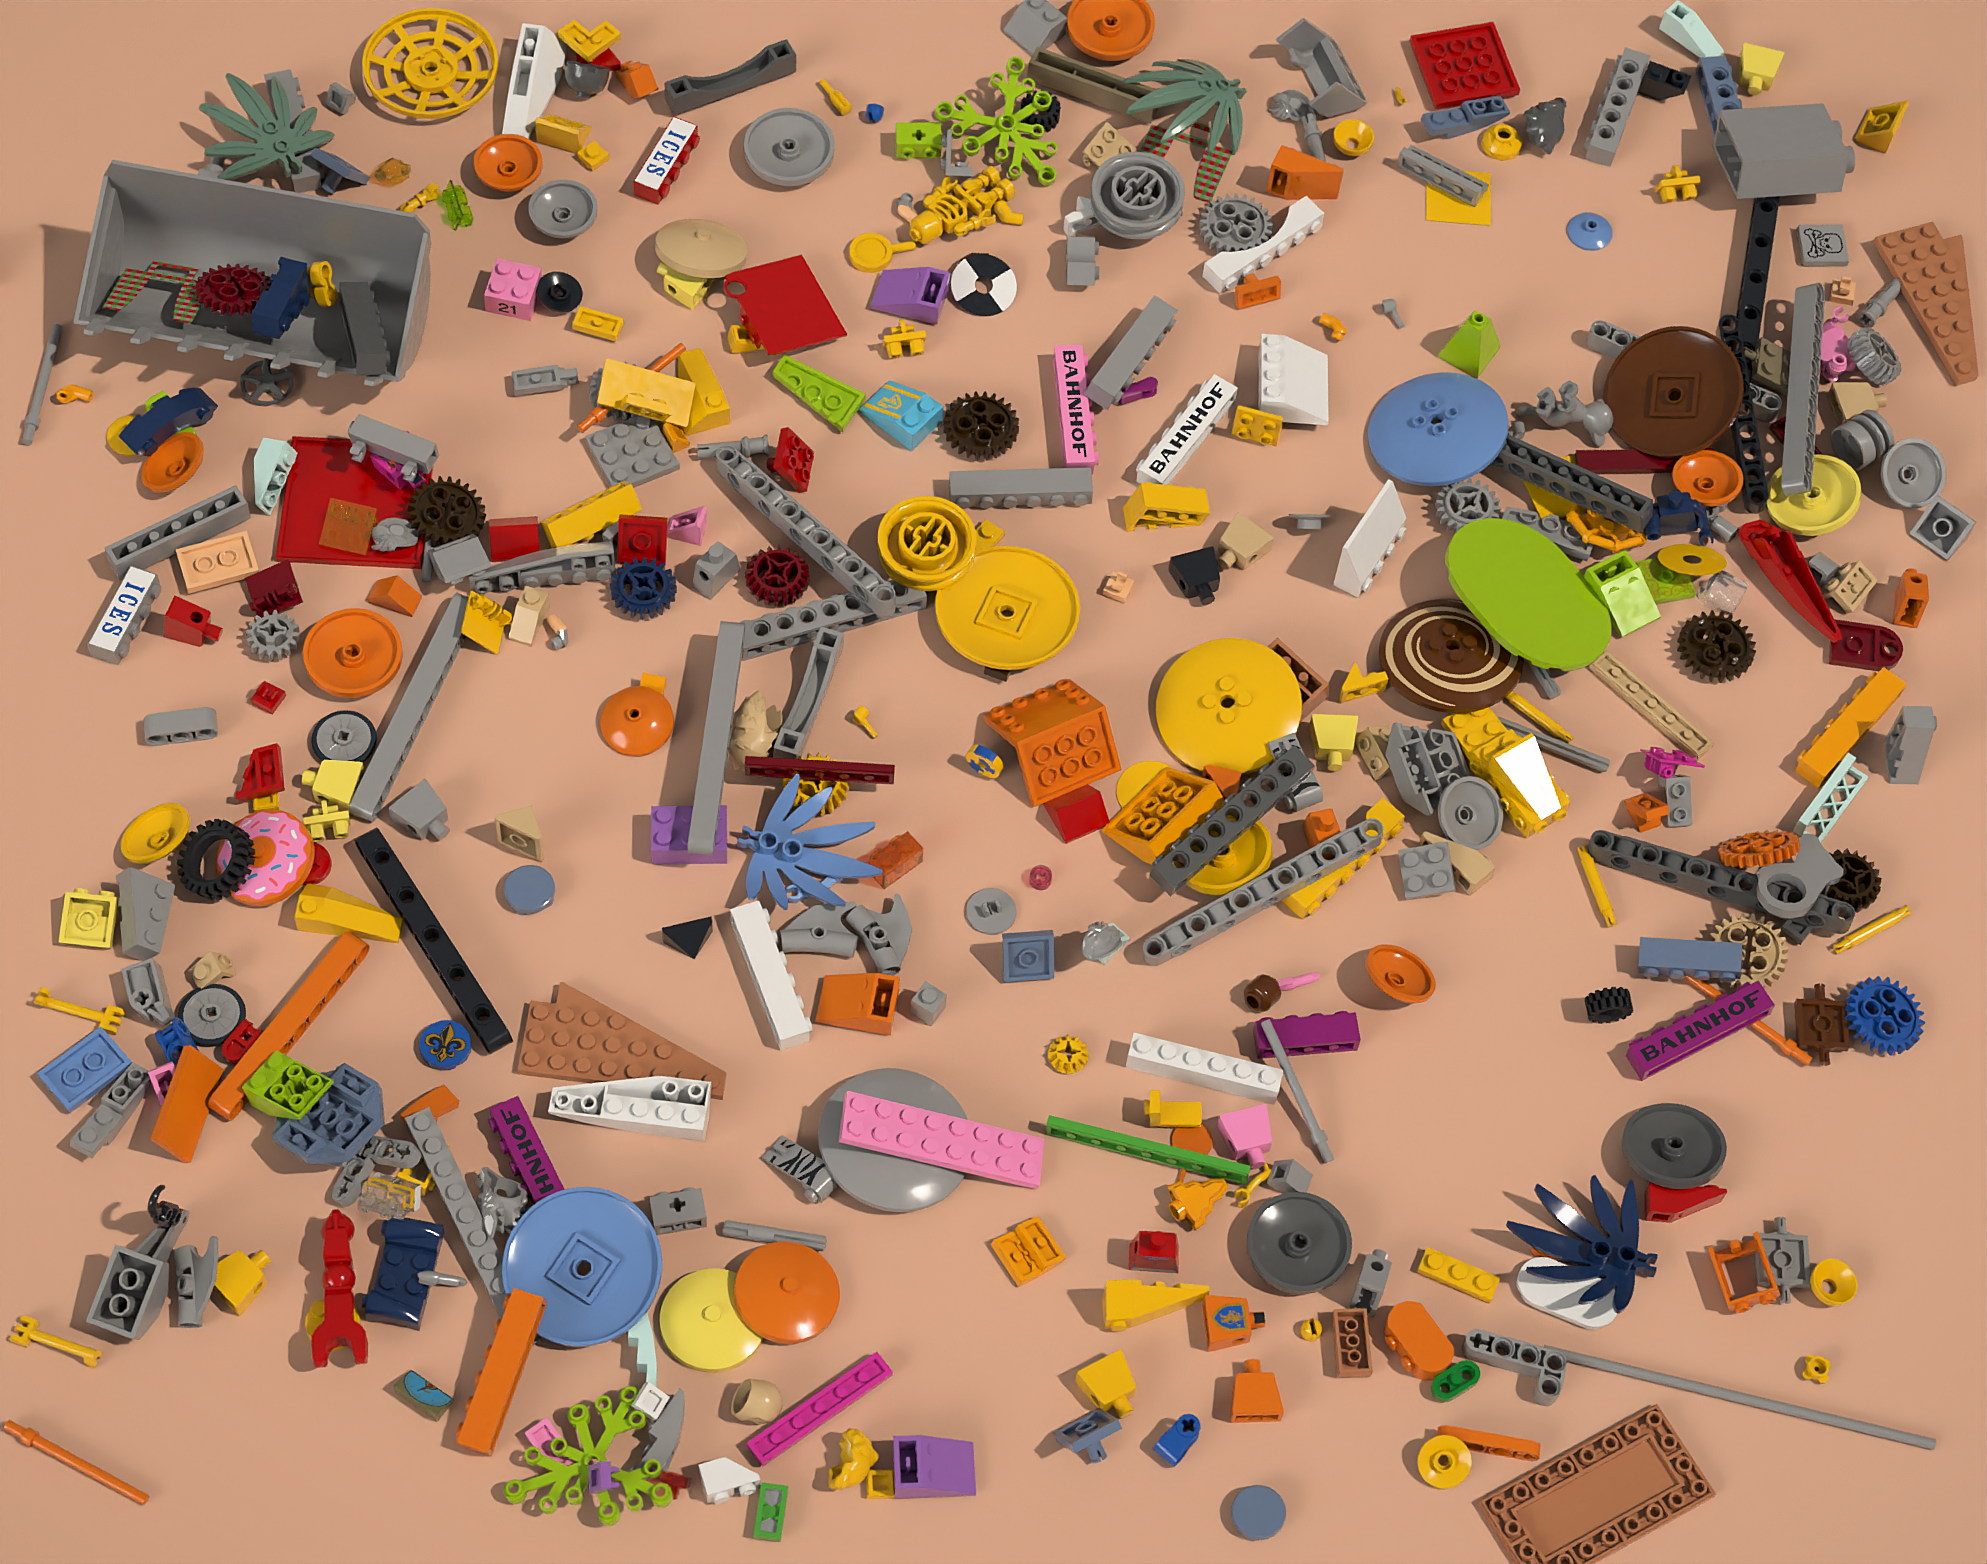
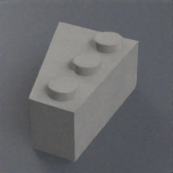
M129 867L116 875V884H119L120 890L118 906L121 907L122 921L120 922L122 950L126 955L145 961L158 955L161 951L175 884Z

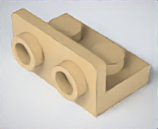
M1860 560L1851 564L1847 562L1838 569L1839 574L1837 577L1826 584L1825 587L1827 589L1822 594L1824 599L1833 597L1847 614L1857 608L1878 581Z

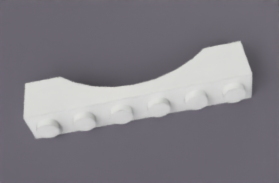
M1307 196L1303 197L1289 207L1284 225L1271 239L1248 250L1220 252L1205 262L1202 277L1220 294L1227 289H1233L1247 275L1253 274L1260 267H1266L1272 259L1278 255H1284L1290 247L1300 244L1311 233H1317L1323 225L1324 212Z

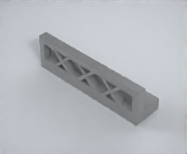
M1412 145L1408 149L1404 147L1399 154L1398 168L1474 207L1488 189L1489 184Z

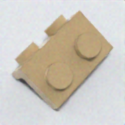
M1388 726L1367 727L1355 739V744L1375 780H1380L1387 772H1392L1385 755L1391 733Z

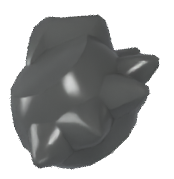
M1561 97L1548 102H1539V104L1534 107L1531 106L1529 110L1524 112V117L1527 121L1526 132L1530 142L1535 147L1542 148L1548 155L1552 153L1555 145L1560 142L1565 131L1563 119L1566 101Z

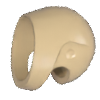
M746 1379L740 1384L734 1395L731 1413L742 1421L750 1420L757 1424L772 1422L782 1410V1395L777 1386L772 1382ZM750 1390L748 1399L743 1408L741 1409L742 1400L746 1393Z

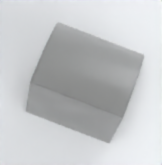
M1822 552L1817 553L1808 563L1815 581L1820 587H1823L1840 568L1838 564Z
M1294 1159L1274 1161L1267 1184L1282 1193H1307L1313 1174Z

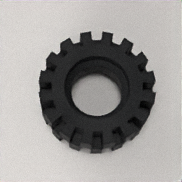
M1037 90L1033 91V95L1026 94V97H1023L1020 110L1033 102ZM1053 96L1050 107L1046 110L1049 113L1045 115L1033 113L1022 120L1021 123L1030 125L1040 124L1047 132L1051 131V127L1054 129L1056 124L1059 123L1060 101H1057V97ZM1038 101L1040 105H1045L1043 101Z
M1606 987L1602 991L1599 989L1595 990V993H1589V996L1585 997L1588 1019L1593 1023L1617 1022L1620 1018L1626 1019V1016H1630L1633 1013L1630 991L1627 988L1619 987L1616 989V987H1611V989H1607Z

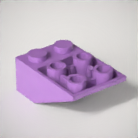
M931 267L883 270L870 308L937 324L949 290L950 272Z
M924 1435L893 1436L892 1452L895 1499L976 1496L973 1442Z

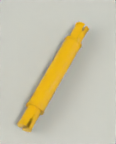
M1512 691L1506 697L1510 704L1514 705L1554 735V737H1558L1568 744L1571 743L1570 740L1574 739V736L1565 731L1563 726L1548 717L1520 696L1519 693Z
M1586 845L1581 846V848L1578 847L1577 851L1582 860L1581 865L1586 873L1601 911L1600 913L1604 916L1607 927H1613V924H1617L1613 914L1614 909L1594 859L1590 856Z
M1905 905L1897 911L1893 910L1849 936H1845L1844 940L1833 945V948L1836 949L1835 952L1840 954L1848 948L1852 949L1872 936L1899 923L1901 919L1911 915V910L1907 911L1910 909L1909 906Z

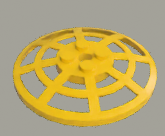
M424 8L404 12L382 24L366 44L362 65L364 78L369 90L383 105L405 116L435 119L456 115L477 104L494 84L498 72V56L494 41L487 30L472 18L452 10ZM419 20H438L436 32H421L408 36L402 27L405 24ZM447 21L468 28L477 37L467 44L460 38L445 33ZM394 30L401 41L390 50L386 58L374 55V50L380 41ZM434 39L433 45L417 48L414 44L417 41ZM443 41L453 43L461 49L453 54L442 47ZM482 43L486 45L491 56V70L478 71V60L474 50ZM406 47L410 54L405 62L394 61L397 54ZM468 56L472 71H459L458 61ZM370 63L384 67L387 88L376 90L371 79ZM429 67L436 68L433 72L426 71ZM391 69L404 72L406 81L395 85L391 77ZM457 79L469 80L459 93L451 87ZM477 79H489L486 86L468 102L462 98L472 89ZM412 87L421 92L419 100L408 97L402 91ZM444 92L449 97L440 101H429L430 94ZM395 94L403 101L417 107L415 111L405 109L393 104L384 97ZM453 102L458 105L455 108L444 111L425 112L426 107H439Z

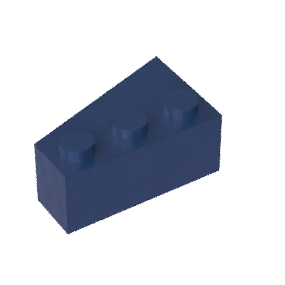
M280 257L278 261L279 271L277 275L272 274L269 279L272 282L269 290H263L252 312L253 333L280 339L284 332L289 330L291 323L299 317L301 310L309 304L310 294L307 292V263Z

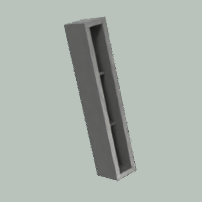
M339 282V305L356 375H385L386 365H390V353L387 351L386 338H384L377 303L374 302V291H370L368 282Z

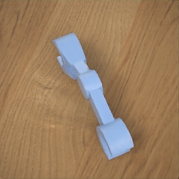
M828 876L821 883L830 888L835 883L844 882L846 878ZM795 884L787 887V893H798L796 896L788 897V902L797 903L811 897Z

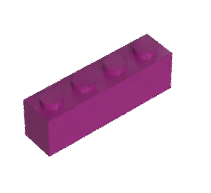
M1339 1011L1331 1015L1314 1013L1306 1017L1289 1015L1282 1019L1265 1017L1255 1021L1253 1029L1257 1059L1276 1057L1261 1026V1023L1270 1019L1287 1056L1357 1051L1361 1041L1356 1012Z

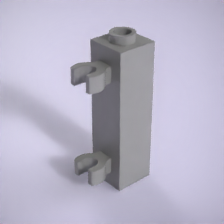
M358 414L356 420L352 421L348 427V435L353 445L350 449V454H353L352 460L361 463L366 450L404 465L401 473L404 474L403 479L411 483L416 477L417 470L429 474L439 457L436 443Z

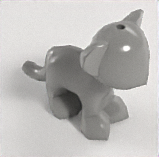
M1571 381L1562 384L1558 390L1562 401L1556 400L1553 390L1550 387H1546L1537 394L1539 398L1537 407L1527 406L1516 410L1517 417L1538 416L1553 427L1564 426L1572 422H1582L1584 427L1590 432L1591 439L1597 447H1601L1604 444L1605 434L1611 429L1614 420L1610 407L1602 399H1597L1595 402L1585 406L1575 396L1578 393V385Z

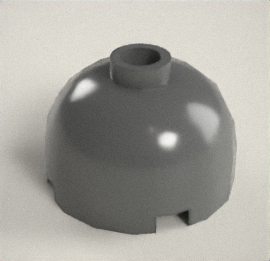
M566 61V84L571 89L577 91V96L590 98V94H597L603 91L609 79V68L590 63L582 64L578 61Z

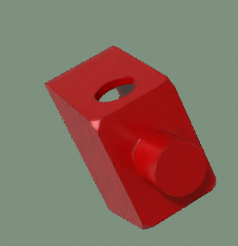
M174 595L165 614L164 637L198 647L203 645L205 638L218 642L223 628L211 624V612Z

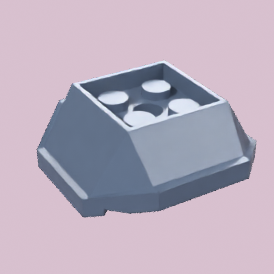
M346 1063L337 1066L336 1070L322 1074L332 1079L334 1083L300 1120L277 1117L275 1130L272 1134L275 1143L308 1164L323 1163L340 1167L344 1162H349L385 1125L383 1094L379 1083Z

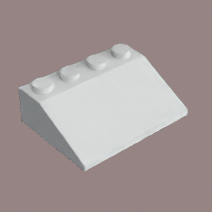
M1261 334L1258 352V410L1283 417L1282 422L1328 425V355L1285 335Z
M1388 479L1343 546L1333 585L1359 598L1363 591L1367 592L1373 582L1371 578L1374 574L1378 575L1384 566V558H1390L1396 547L1394 543L1396 540L1401 541L1407 530L1404 527L1406 515L1393 481Z

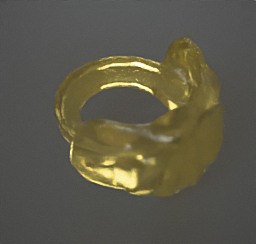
M392 157L380 163L378 170L373 174L379 183L386 185L400 184L409 178L411 165Z

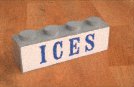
M130 565L88 642L92 657L119 665L122 658L127 656L132 639L136 638L140 632V624L144 618L149 616L153 600L157 599L161 593L162 587L157 574Z

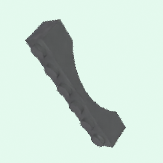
M782 40L766 46L752 59L727 72L706 77L684 75L664 82L665 100L673 115H678L795 73L796 54L788 40Z

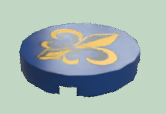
M440 1020L432 1023L423 1031L420 1037V1053L430 1067L438 1070H452L467 1060L471 1052V1038L468 1031L460 1023L452 1020Z

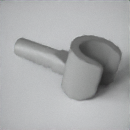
M1394 299L1383 300L1381 304L1382 313H1391L1399 329L1403 328L1404 324L1396 311V301Z
M1521 421L1513 423L1511 425L1512 431H1509L1508 434L1522 439L1525 435L1524 423Z

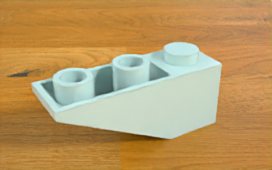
M1677 0L1664 12L1659 29L1699 58L1721 56L1724 53L1722 47L1696 12L1681 1Z
M263 437L254 457L255 504L267 515H271L298 453L286 441Z

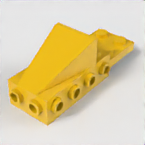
M1489 707L1475 712L1452 713L1442 719L1441 725L1446 731L1455 733L1460 749L1470 760L1468 766L1478 778L1485 780L1495 789L1502 803L1503 810L1526 839L1535 833L1542 832L1550 824L1559 822L1566 817L1571 803L1569 796L1557 786L1552 774L1547 771L1535 736L1532 733L1522 738L1520 735H1516L1512 729L1507 730Z

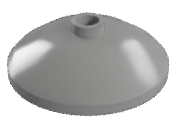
M556 180L542 185L533 193L528 205L532 224L540 232L555 238H570L584 233L593 225L598 211L597 201L593 193L581 183L571 180Z
M1908 438L1895 443L1887 451L1882 461L1881 481L1888 496L1903 507L1919 508L1929 505L1936 495H1940L1945 485L1946 467L1942 455L1934 445L1920 438ZM1904 471L1907 472V478L1904 477Z
M1466 776L1452 781L1444 789L1438 804V818L1444 834L1450 841L1478 850L1489 846L1499 835L1503 824V808L1497 792L1488 782L1478 777Z

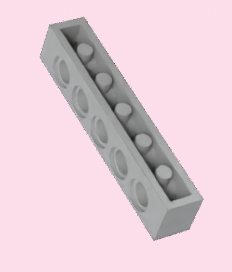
M1625 47L1623 55L1617 56L1614 65L1617 71L1611 72L1608 81L1611 87H1606L1602 100H1605V104L1600 103L1596 113L1599 120L1594 119L1590 130L1593 136L1587 137L1584 149L1587 150L1585 159L1611 167L1645 74L1650 55Z

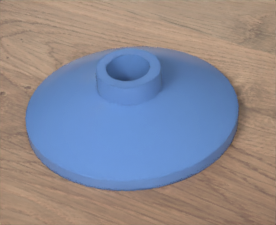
M1581 213L1574 216L1567 228L1570 240L1584 250H1600L1606 247L1612 238V228L1609 222L1595 213Z

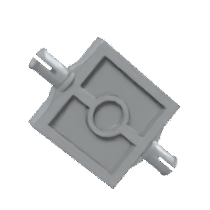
M1776 1217L1774 1218L1776 1232L1770 1234L1759 1233L1781 1294L1780 1303L1784 1304L1785 1302V1304L1791 1303V1288H1809L1811 1286L1808 1236L1794 1235L1786 1232V1218ZM1755 1252L1757 1286H1770L1759 1252Z

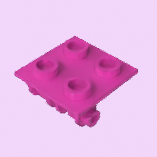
M1650 747V750L1640 749V752L1646 754L1645 768L1664 779L1672 777L1675 764L1705 767V765L1696 761V757L1686 755L1687 753L1684 751L1672 750V753L1664 752L1665 749Z

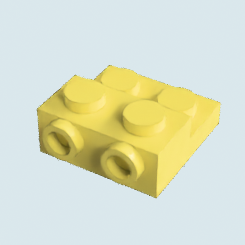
M74 888V892H65L59 943L112 949L115 924L118 923L120 908L118 906V898L114 897L115 892L99 891V895L89 894L88 889Z

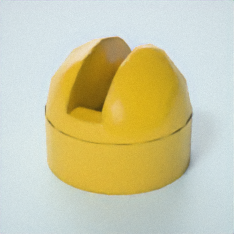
M1316 1319L1305 1320L1300 1329L1301 1336L1310 1342L1318 1340L1322 1333V1325ZM1310 1324H1313L1316 1334H1312Z

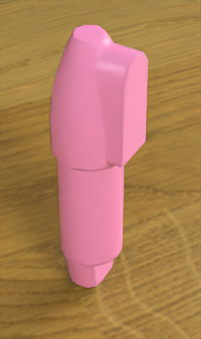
M1317 972L1308 973L1294 978L1282 979L1278 983L1281 991H1288L1319 980L1321 975Z

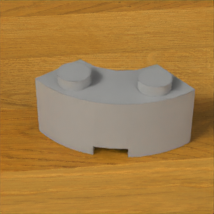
M1066 235L1067 285L1094 286L1095 280H1099V266H1095V255L1099 253V241H1095L1094 236Z

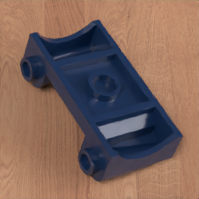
M390 1215L389 1220L383 1221L381 1236H385L386 1244L374 1290L371 1289L369 1294H364L361 1309L365 1310L367 1322H392L420 1331L431 1286L420 1284L417 1275L422 1271H435L445 1233L442 1224Z

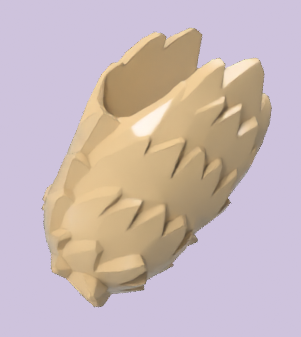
M756 691L750 697L747 696L734 714L728 757L733 763L734 770L741 769L745 772V756L768 757L781 730L782 712H778L775 705L765 710L766 699L761 697V691Z

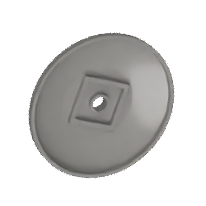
M875 1069L849 1079L830 1097L819 1123L818 1141L820 1153L832 1178L845 1192L856 1200L885 1211H917L944 1200L963 1180L966 1172L838 1142L844 1096L847 1091L968 1120L958 1101L936 1081L922 1074L904 1069Z

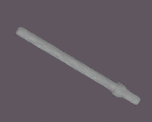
M59 324L52 326L30 414L25 419L24 427L26 429L22 442L26 445L32 444L34 433L39 428V414L62 326Z
M1270 1019L1263 1021L1261 1026L1281 1069L1284 1070V1076L1312 1134L1310 1135L1314 1146L1317 1145L1324 1162L1328 1163L1334 1160L1326 1142L1328 1138L1324 1130H1321Z

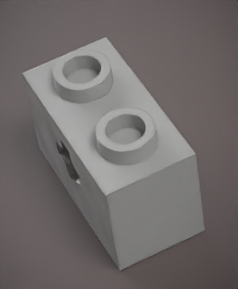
M688 1187L675 1193L659 1192L649 1197L653 1228L657 1235L707 1227V1217L701 1188ZM679 1207L680 1212H676L675 1208Z

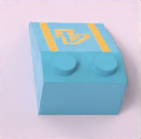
M890 380L859 409L862 415L911 451L942 423L943 406L929 395Z

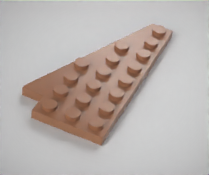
M1929 222L1876 236L1873 240L1876 249L1893 278L1899 279L1902 288L1901 292L1955 385L1958 386L1975 381L1979 374L1962 235L1943 239L1934 222Z
M560 982L556 1003L530 1001L518 1065L519 1075L583 1083H599L653 1076L711 1082V1099L723 1100L726 1083L725 1071L566 983Z

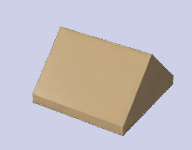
M532 805L498 814L495 817L498 842L542 863L544 859L542 837Z

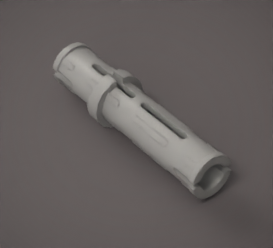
M1307 114L1308 121L1306 116L1302 117L1305 129L1304 139L1308 143L1311 156L1326 162L1321 142L1322 133L1318 130L1316 116L1314 114Z

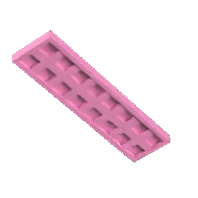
M847 1091L844 1096L838 1140L840 1143L1028 1188L1037 1189L1040 1185L1044 1138Z

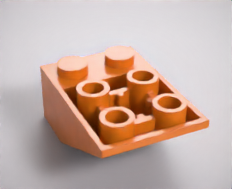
M1281 145L1271 164L1266 192L1286 200H1300L1305 196L1310 200L1337 199L1344 169Z
M880 973L825 975L815 1022L891 1036L901 977Z

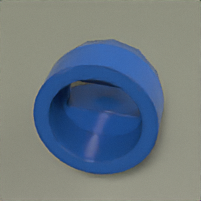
M868 104L866 107V118L872 123L881 121L884 108L878 104Z

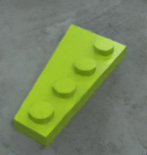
M786 355L782 357L773 370V377L842 433L866 399L865 393Z

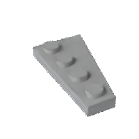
M1507 507L1502 519L1515 521L1538 531L1556 544L1563 553L1588 561L1594 544L1582 542L1583 538L1575 527L1567 520L1559 519L1558 515L1549 514V516L1541 520L1537 512Z

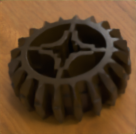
M1848 848L1843 853L1839 849L1834 851L1833 854L1829 852L1836 863L1844 870L1839 882L1831 885L1825 896L1850 904L1856 913L1860 912L1862 908L1865 910L1869 908L1881 891L1880 884L1882 878L1878 877L1880 869H1873L1874 861L1867 862V855L1863 857L1858 856V850L1853 854H1850ZM1864 883L1865 891L1859 893V886Z

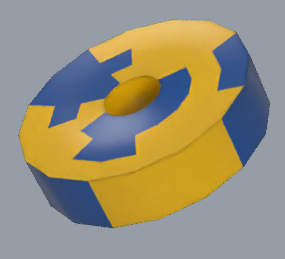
M973 745L966 753L967 762L983 776L997 778L1004 769V764L998 755L984 746Z

